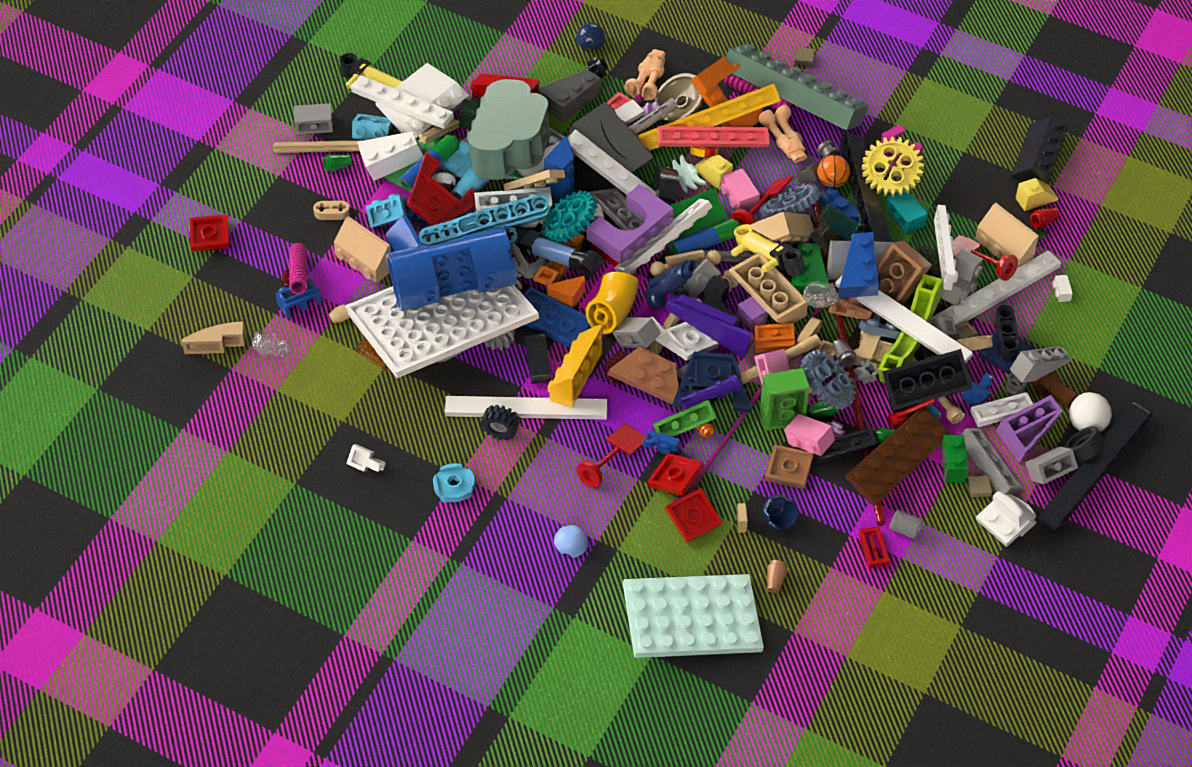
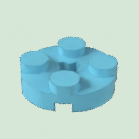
M447 464L441 467L433 478L434 491L444 503L460 502L472 497V492L475 488L474 475L470 469L463 468L461 464ZM452 480H455L456 483H459L455 486L450 485Z

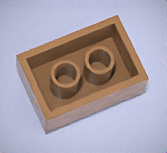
M904 240L895 242L877 266L879 290L904 306L918 286L923 274L928 272L932 264Z

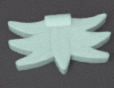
M683 155L680 156L681 165L673 160V169L678 171L679 183L684 193L687 194V187L697 190L694 182L699 185H706L705 181L698 177L699 171L693 164H688Z

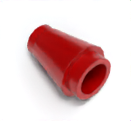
M1057 208L1035 210L1030 216V221L1035 228H1043L1059 218V211Z

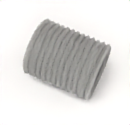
M898 509L891 521L890 530L915 540L921 530L923 519Z

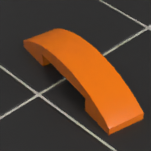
M580 234L579 237L575 235L572 241L569 238L566 243L562 241L561 244L580 250L585 235ZM549 260L545 266L540 267L533 280L544 285L556 283L564 276L569 267Z

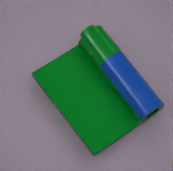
M446 135L443 139L437 138L427 144L419 142L423 155L428 152L441 165L460 149V142L454 135ZM423 157L419 161L382 178L411 193Z
M713 189L670 205L673 208V220L699 199L708 200L712 205V208L708 210L704 217L698 218L693 222L692 227L682 231L677 239L667 243L673 255L705 250L735 237L734 230L740 224L733 218L728 219Z

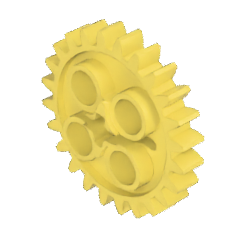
M892 136L889 142L885 137L883 143L877 140V147L870 145L871 151L866 150L865 155L867 157H863V163L865 164L862 165V170H866L863 172V177H867L866 184L871 183V189L877 187V194L883 190L884 196L891 192L892 197H894L895 192L902 196L903 190L909 193V187L915 189V182L920 183L918 176H923L921 169H924V164L921 163L923 157L919 156L920 150L914 151L915 144L908 146L909 140L902 143L901 137H899L898 141H895ZM887 152H891L894 155L892 157H886L884 154ZM901 153L902 155L899 157V159H898L897 162H896V167H893V168H892V170H891V172H890V174H889L888 179H887V180H884V178H885V177L888 175V173H889V168L894 165L898 154ZM908 161L910 165L904 166L901 162ZM883 168L885 171L882 173H878L875 171V169ZM898 176L901 180L893 181L892 178Z

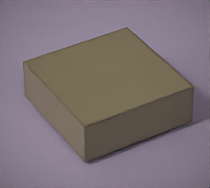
M797 47L794 64L812 66L815 49Z
M968 321L955 326L956 333L960 335V339L978 336V332Z
M989 475L968 476L967 482L971 498L991 497L992 490Z

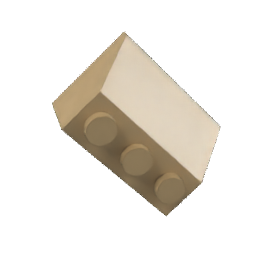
M995 203L978 225L975 240L1000 259L1006 254L1015 255L1018 259V267L1034 258L1039 236Z
M781 212L750 225L751 229L771 240L781 241V243H809V239L816 237L810 215Z
M348 216L334 241L335 255L340 260L347 262L354 270L357 269L363 273L367 279L378 283L389 274L386 253L391 252L390 245Z

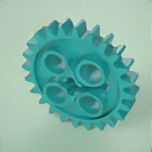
M579 190L578 193L574 191L571 196L567 194L566 199L563 200L561 198L559 204H554V209H549L551 213L542 222L544 224L542 226L544 230L542 233L548 240L559 244L562 241L566 243L569 238L572 241L575 235L579 237L580 231H586L585 227L591 225L589 221L595 219L593 215L597 213V201L587 191L582 192Z

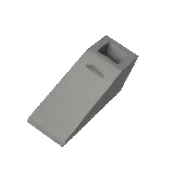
M1060 346L1021 351L1010 370L1022 383L1031 382L1071 362L1072 358Z

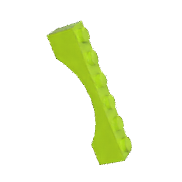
M923 274L915 292L910 311L928 323L944 293L942 279ZM901 331L894 345L885 353L878 368L880 382L885 383L882 371L910 364L920 342Z

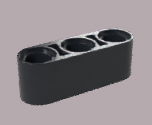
M1000 305L996 310L994 320L998 352L1003 361L1012 362L1017 358L1020 343L1015 313L1011 306Z
M545 333L525 335L531 384L550 382L551 370Z

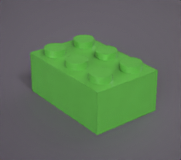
M803 368L763 375L760 414L766 431L787 427L798 414L806 416L810 387Z

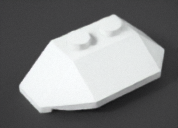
M547 187L474 193L476 212L537 194H543L548 198L550 209L552 207L551 189ZM537 206V208L542 209L544 206ZM520 211V212H518V213H519V214H524L525 211ZM502 216L499 219H506L507 217ZM540 221L522 225L520 227H523L525 229L535 228Z

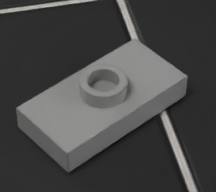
M705 259L695 269L687 283L684 284L688 287L690 298L695 299L706 288L714 275L717 277L720 274L709 259Z

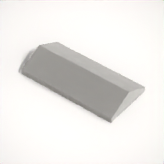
M617 188L589 192L595 198L597 204L602 207V210L622 230H634L644 224L642 218L626 207V197Z
M830 241L826 273L828 279L838 280L843 275L851 241ZM874 242L877 266L895 242Z

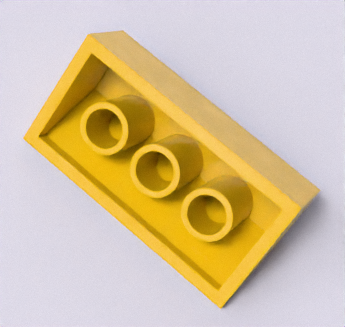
M602 325L594 326L580 333L576 341L573 340L569 354H565L562 366L557 368L554 380L549 382L548 392H550V401L573 407L602 355Z

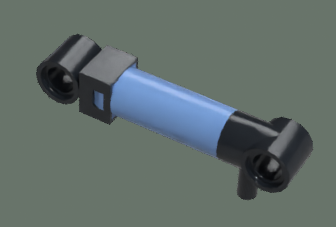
M520 226L515 228L517 232L515 244L521 250L520 252H523L524 256L533 259L538 256L577 269L585 277V280L592 278L603 263V258L595 251L589 250L586 253L542 238L539 232L530 229L526 230Z

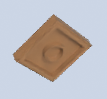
M774 444L765 481L805 490L814 453Z

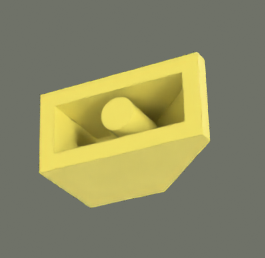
M720 155L702 159L694 167L699 171L698 175L720 190L722 175L731 173L733 164Z
M1037 178L1019 183L1016 200L1024 211L1058 201V197L1052 188Z

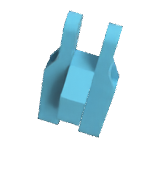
M537 194L473 212L451 221L426 227L420 231L419 239L422 245L429 247L462 239L464 235L503 227L510 235L514 234L511 236V240H509L511 245L517 241L515 227L540 221L548 216L549 200L545 195ZM537 206H544V208L539 209ZM525 211L524 214H519L518 212ZM502 216L507 217L506 219H499ZM484 221L488 222L486 225L481 224ZM445 231H449L450 236L446 237ZM427 236L431 237L430 242H427Z

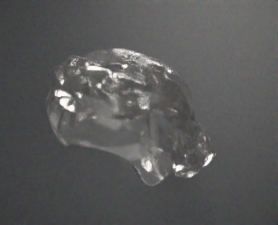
M813 281L804 288L802 295L804 300L814 308L828 307L839 301V294L836 292L833 283L827 284Z
M258 330L254 334L252 346L260 356L264 358L282 357L290 352V343L286 340L279 341L276 338L275 332H262Z

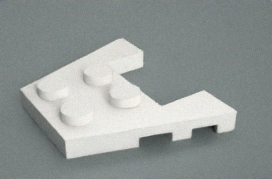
M650 317L660 331V335L655 340L686 361L691 359L694 351L709 352L718 348V342L687 322L664 330L654 317Z

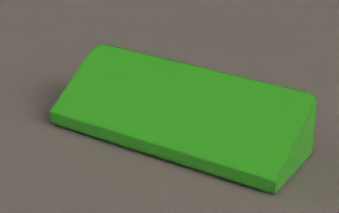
M706 400L658 421L653 426L658 435L662 432L675 437L710 422L717 417L710 400Z

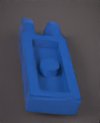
M828 188L825 191L827 196L820 194V197H818L819 202L830 213L854 230L861 226L856 206L841 195L839 196L836 190Z

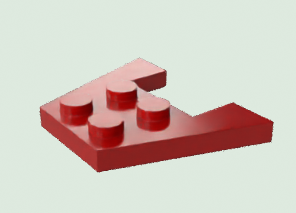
M426 152L407 206L431 226L454 220L475 208L474 193L476 192L470 188L459 201L431 177L441 163Z

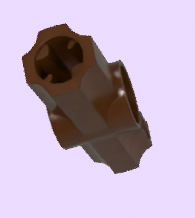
M1054 372L1036 381L1029 382L1035 386L1040 396L1046 398L1051 395L1054 400L1066 408H1070L1072 402L1079 395L1064 385L1061 378Z

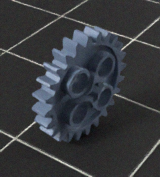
M804 183L801 186L797 185L794 188L790 187L782 190L778 195L769 197L770 199L761 205V215L763 219H766L781 212H803L805 208H810V205L815 204V201L819 200L820 192L817 185H811V183L807 185Z
M813 350L808 353L801 361L803 364L800 367L803 368L809 387L813 390L812 394H817V399H822L824 405L829 404L831 409L835 407L836 410L840 408L843 410L853 403L854 395L856 394L853 389L856 387L851 384L853 379L848 377L850 373L844 371L845 366H840L839 360L835 361L833 355L828 357L826 351L822 353L821 350L817 352ZM834 374L835 377L823 386L822 382Z

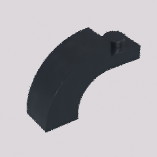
M657 165L653 184L656 185L655 196L670 206L677 201L678 171Z
M714 275L706 286L704 304L738 318V328L742 329L743 320L723 305V302L728 299L729 285Z

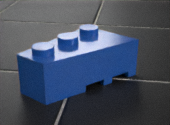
M873 232L853 234L839 286V299L878 296L879 281Z

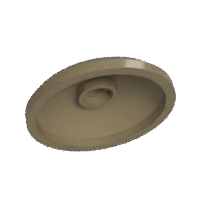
M689 73L675 75L659 88L654 102L661 106L670 98H673L678 105V108L667 114L663 121L671 123L692 115L699 109L703 98L690 81L695 75Z

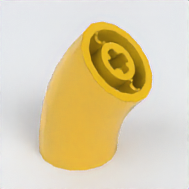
M611 272L602 277L599 292L586 307V318L591 327L602 325V334H609L624 321L632 308L637 294L639 282L635 276L624 272Z

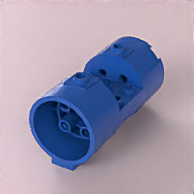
M503 227L464 235L462 239L429 247L427 245H420L386 253L390 278L400 311L440 303L441 297L471 290L482 293L517 284L515 262L512 258L511 245Z

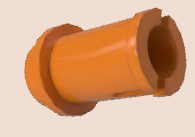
M705 423L696 427L701 437L709 438L714 433L711 423Z

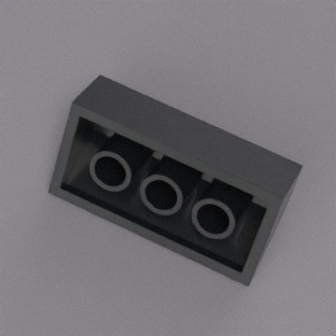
M1050 116L1031 123L1011 178L1024 182L1037 178L1049 184L1066 136L1069 121Z
M961 349L882 371L893 412L919 405L931 399L937 400L972 390L973 388Z

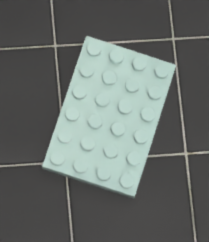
M749 574L624 579L623 589L634 658L763 651L764 647Z

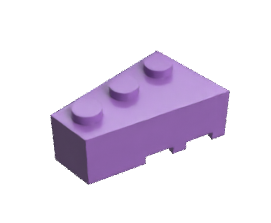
M1050 395L1003 419L996 432L1018 463H1020L1054 426L1063 410Z

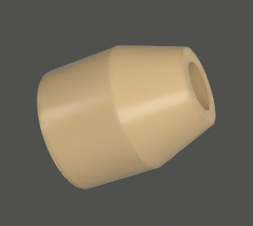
M344 304L334 308L329 313L333 323H340L350 318Z

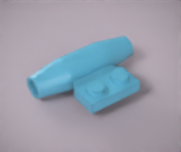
M464 140L459 143L460 149L440 166L441 169L452 174V176L461 178L451 193L459 201L470 188L477 193L491 180L480 178L473 173L471 157H469V144Z

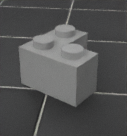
M964 249L954 257L956 259L955 271H958L957 282L953 283L951 290L943 289L944 293L941 297L956 306L962 300L965 301L969 293L975 291L977 287L976 278L980 276L983 270L981 266L983 258Z

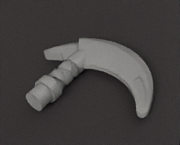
M515 243L511 244L512 256L519 263V266H515L516 272L524 275L525 278H533L540 267L547 264L548 260L541 257L534 263H527L519 247Z

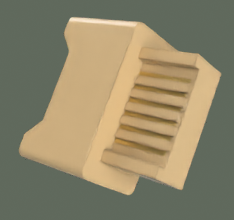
M861 330L860 346L854 350L856 353L854 365H857V362L861 360L865 361L870 358L871 362L877 363L879 367L885 353L890 350L893 344L880 340L881 336L864 333Z

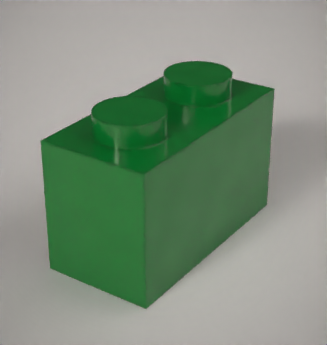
M944 435L941 445L944 482L965 483L968 473V461L964 435Z

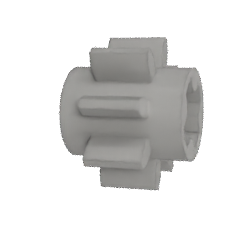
M870 358L857 362L858 367L853 370L856 372V380L863 381L864 385L869 381L872 383L877 380L875 377L879 374L877 363L871 362Z

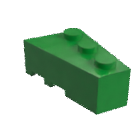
M799 242L797 249L801 251L805 271L800 275L792 276L791 284L809 302L831 303L830 285L818 243Z

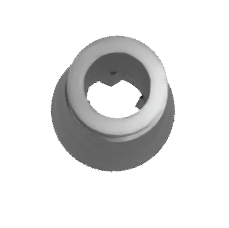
M836 340L833 343L836 358L839 360V365H844L846 368L851 367L856 362V353L843 340Z

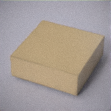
M745 503L738 504L737 506L738 533L747 531L748 518Z

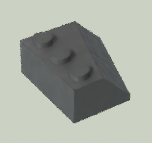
M588 69L540 86L539 94L547 99L548 112L564 122L601 94V78Z

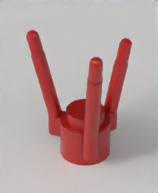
M935 399L888 415L891 429H898L908 420L907 414L934 403Z

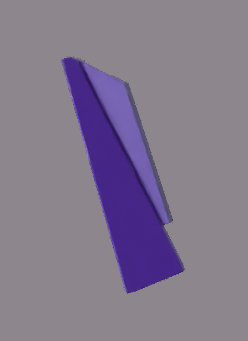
M671 294L665 306L666 310L741 358L746 356L754 340L751 332L738 328V318L688 296L680 295L678 297Z

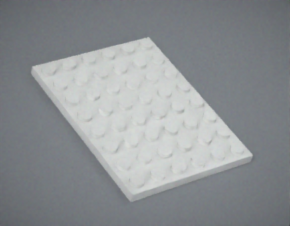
M515 285L482 293L471 290L441 297L440 303L406 311H400L392 286L345 306L349 317L396 378L539 319L536 309Z

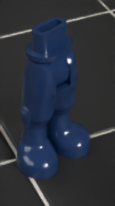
M694 260L682 262L664 271L661 276L651 279L648 282L650 288L645 291L648 305L653 309H661L665 305L663 295L671 293L686 284L695 271L696 262Z

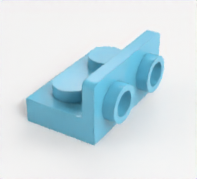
M357 114L352 121V138L370 140L389 136V131L394 124L387 117Z
M392 194L388 196L389 199L375 200L371 202V205L366 206L370 228L376 229L396 222L402 215H405L404 202H407V198L399 194Z

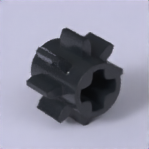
M595 57L586 63L588 65L586 70L588 69L601 79L607 75L605 71L608 70V66L602 58L597 59Z

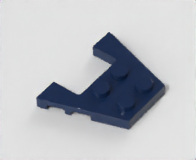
M694 351L673 400L672 407H682L684 404H680L679 398L692 394V390H703L713 386L716 381H724L735 374L740 382L741 391L732 392L733 412L751 413L752 405L751 402L749 403L746 395L747 391L741 381V374L734 355Z

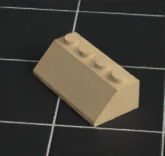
M760 252L729 269V273L776 322L796 323L807 316L808 301L775 267L767 273L762 271V266L769 261Z

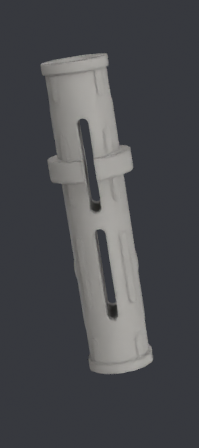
M670 98L661 106H656L652 112L628 128L633 134L638 135L658 120L665 119L667 114L677 109L676 101Z

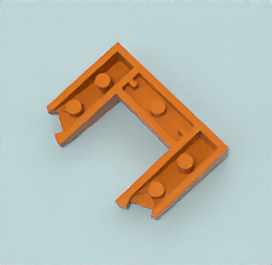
M724 56L690 81L710 108L729 101L717 83L736 71L740 66L737 63L733 65ZM762 108L724 122L721 125L723 127H753L759 122V116L763 110Z

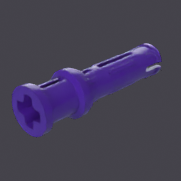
M734 374L724 381H716L711 387L680 397L679 401L681 405L684 404L682 408L685 410L706 400L716 397L724 398L727 394L734 391L740 392L741 385Z

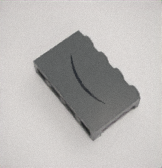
M604 102L573 123L569 130L571 135L576 129L632 174L643 166L647 167L653 159L650 150L643 146L638 136L631 132L626 122L619 118L614 108L609 106L607 102Z

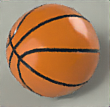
M829 155L821 160L817 168V175L820 182L826 187L838 188L847 182L850 176V167L843 157Z

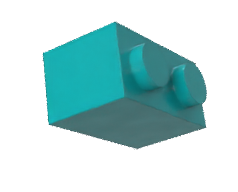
M903 190L902 196L897 192L894 197L892 195L887 197L886 210L905 234L925 227L928 216L927 211L917 202L913 194L911 195L910 192L906 193Z

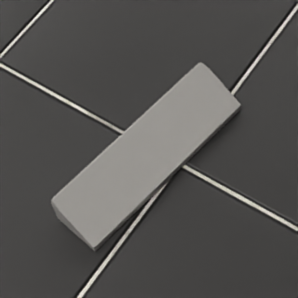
M966 428L961 434L965 438L966 451L984 476L989 475L990 484L996 492L1000 491L1011 495L1022 491L1021 484L980 428Z

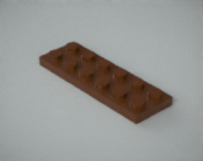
M923 407L916 411L852 469L845 478L875 507L942 445L944 435L952 434L926 407Z

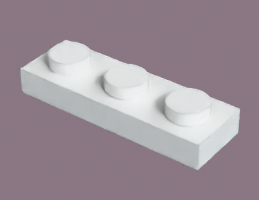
M1025 392L973 406L970 412L977 426L981 427L1000 422L1032 405L1033 402L1028 393Z

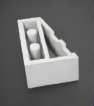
M413 132L357 142L365 167L373 181L411 165L424 156Z

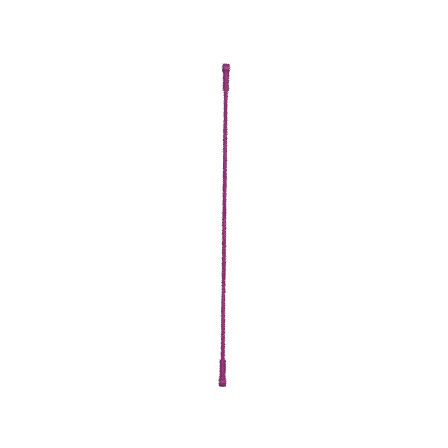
M835 282L830 288V296L837 288ZM826 302L819 303L817 308L814 310L812 315L809 317L807 322L804 324L800 332L795 337V345L800 333L807 325L809 320L812 317H816L818 315V313L823 308ZM762 385L750 401L752 406L762 393ZM741 413L684 496L696 490L699 481L747 413ZM683 496L676 498L674 502L682 498Z

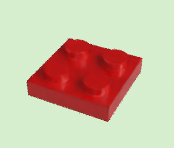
M228 214L189 218L191 252L230 248Z
M667 453L647 483L650 488L684 497L704 469V466L700 461Z
M702 488L665 507V511L686 544L722 525L721 519Z

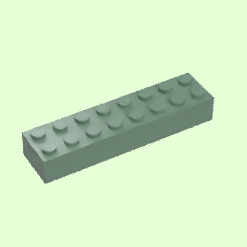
M745 44L729 49L726 60L733 65L737 63L740 66L732 74L760 88L775 84L780 98L846 131L862 124L869 106L863 103V99L851 97L848 95V92L841 89L837 90L828 82H820L816 80L817 77L814 75L804 74L801 72V69L794 66L790 67L786 65L785 61L770 57L771 55L767 52L755 50L753 45Z

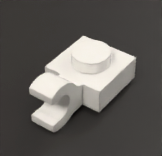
M354 444L346 464L363 472L367 471L368 467L379 472V470H384L386 462L372 458L373 451Z

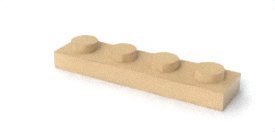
M546 170L505 183L504 191L546 187V184L558 183L559 179L565 178L564 170Z

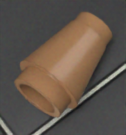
M772 560L767 566L768 592L779 593L788 573L785 562Z

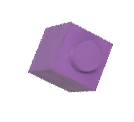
M753 297L738 304L737 316L743 320V323L751 331L755 330V325H765L767 323L768 313Z

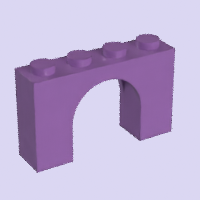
M640 184L626 195V207L644 220L642 226L634 230H620L602 217H598L590 226H587V240L620 264L626 259H630L633 253L639 248H643L651 238L656 237L663 228L668 227L673 221V208Z

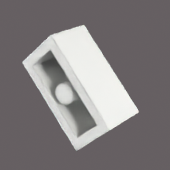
M1055 276L1054 281H1052V286L1055 288V297L1058 298L1059 302L1071 301L1073 293L1068 276Z

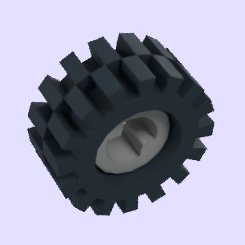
M491 405L489 408H486L480 426L483 427L482 430L484 432L487 431L486 434L488 436L493 435L492 438L499 437V440L503 438L509 440V438L512 439L516 435L520 424V417L516 416L517 413L515 411L511 412V408L507 410L503 405L501 408L499 405H495V407Z

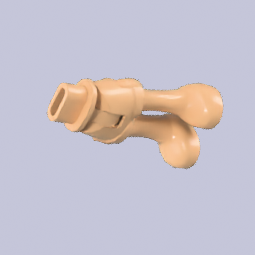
M652 50L639 65L638 71L640 73L637 80L632 78L626 81L625 90L630 96L635 98L636 95L641 94L645 101L653 100L656 97L658 88L655 83L665 71L666 53L664 51ZM649 77L648 82L644 84L646 78Z
M788 105L780 106L776 110L775 115L771 110L762 112L759 116V122L763 127H768L777 139L776 145L788 158H792L794 163L805 160L807 156L802 143L803 139L798 132L792 130L788 123V119L791 116L790 107ZM776 123L781 127V129L784 131L785 134H783V133L779 130V128H778V126L776 125Z

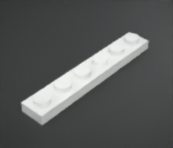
M362 75L350 86L353 93L442 129L454 118L452 111Z
M576 129L568 137L572 153L626 195L639 184L656 195L653 189Z
M704 199L696 201L676 217L668 227L663 228L656 237L651 238L643 248H639L633 253L630 259H626L614 267L615 270L631 275L634 274L641 264L650 261L651 256L662 251L670 241L677 239L682 231L692 227L693 222L698 218L704 217L708 210L712 208L711 203Z
M938 205L934 217L942 283L944 290H951L953 283H956L958 278V271H955L956 259H953V237L950 236L951 225H948L949 214L946 212V206Z

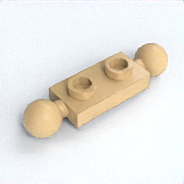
M703 250L667 256L665 257L666 264L659 261L652 263L650 272L653 276H661L664 271L682 262L691 260L699 264L705 259H709L713 265H717L721 261V255L718 251L711 250L705 256Z

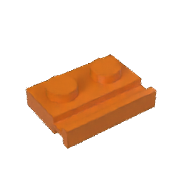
M794 323L754 326L756 353L772 352L781 349L787 350L795 346Z

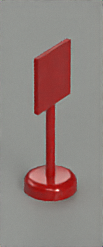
M790 176L774 180L760 195L759 202L749 212L744 209H737L732 213L731 218L735 221L737 220L740 225L756 223L752 215L770 196L778 195L794 177Z
M959 235L952 242L954 257L962 249L997 265V277L1003 281L1011 279L1017 270L1018 259L1015 255L1006 254L998 261L978 252L977 250L982 247V244L965 236Z
M626 423L622 424L606 439L615 448L597 465L590 461L581 462L576 468L578 477L586 486L596 488L603 480L600 468L620 450L631 456L642 446L643 438L647 440L649 438Z

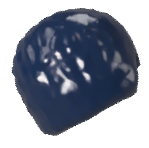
M596 23L583 25L576 34V43L583 50L599 49L605 42V32Z
M783 495L770 496L763 507L764 519L771 527L779 531L791 528L799 517V511L794 502Z

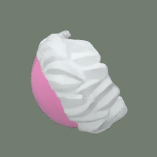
M438 172L431 176L445 189L449 188L452 184L455 186L456 179L452 174Z

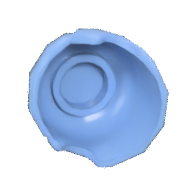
M575 525L560 528L554 537L555 547L562 555L565 553L572 558H576L582 555L588 548V540L585 533L580 527Z

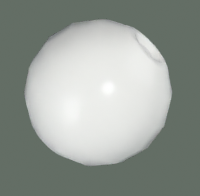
M1092 392L1079 395L1072 402L1069 409V418L1078 431L1094 426L1097 427L1099 432H1102L1109 425L1112 417L1111 407L1107 400L1100 394Z

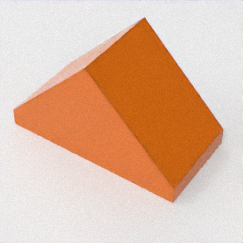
M580 276L548 284L547 295L574 308L585 292V277Z

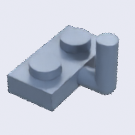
M875 312L873 318L860 320L859 328L864 333L898 339L901 330L890 322H886V324L879 323L881 316Z

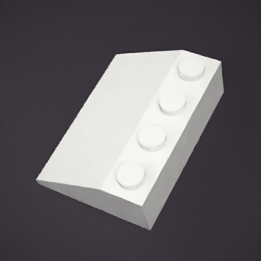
M428 63L394 88L452 112L461 107L469 96L456 81ZM378 102L375 103L401 133L413 132L416 139L419 138L420 134L436 127Z

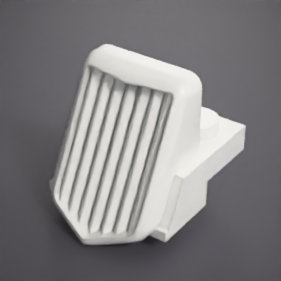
M1000 491L993 495V502L976 516V520L1006 547L1019 535L1022 537L1036 524L1034 520L1036 514L1027 503L1014 495Z

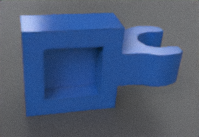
M986 373L979 384L973 382L972 390L965 391L961 399L972 406L983 404L990 396L988 389L992 385L990 381L993 379V376Z
M648 430L647 437L651 438V440L646 438L642 440L643 446L648 448L657 446V450L665 455L667 453L677 455L679 452V439L662 432L658 435L654 431Z

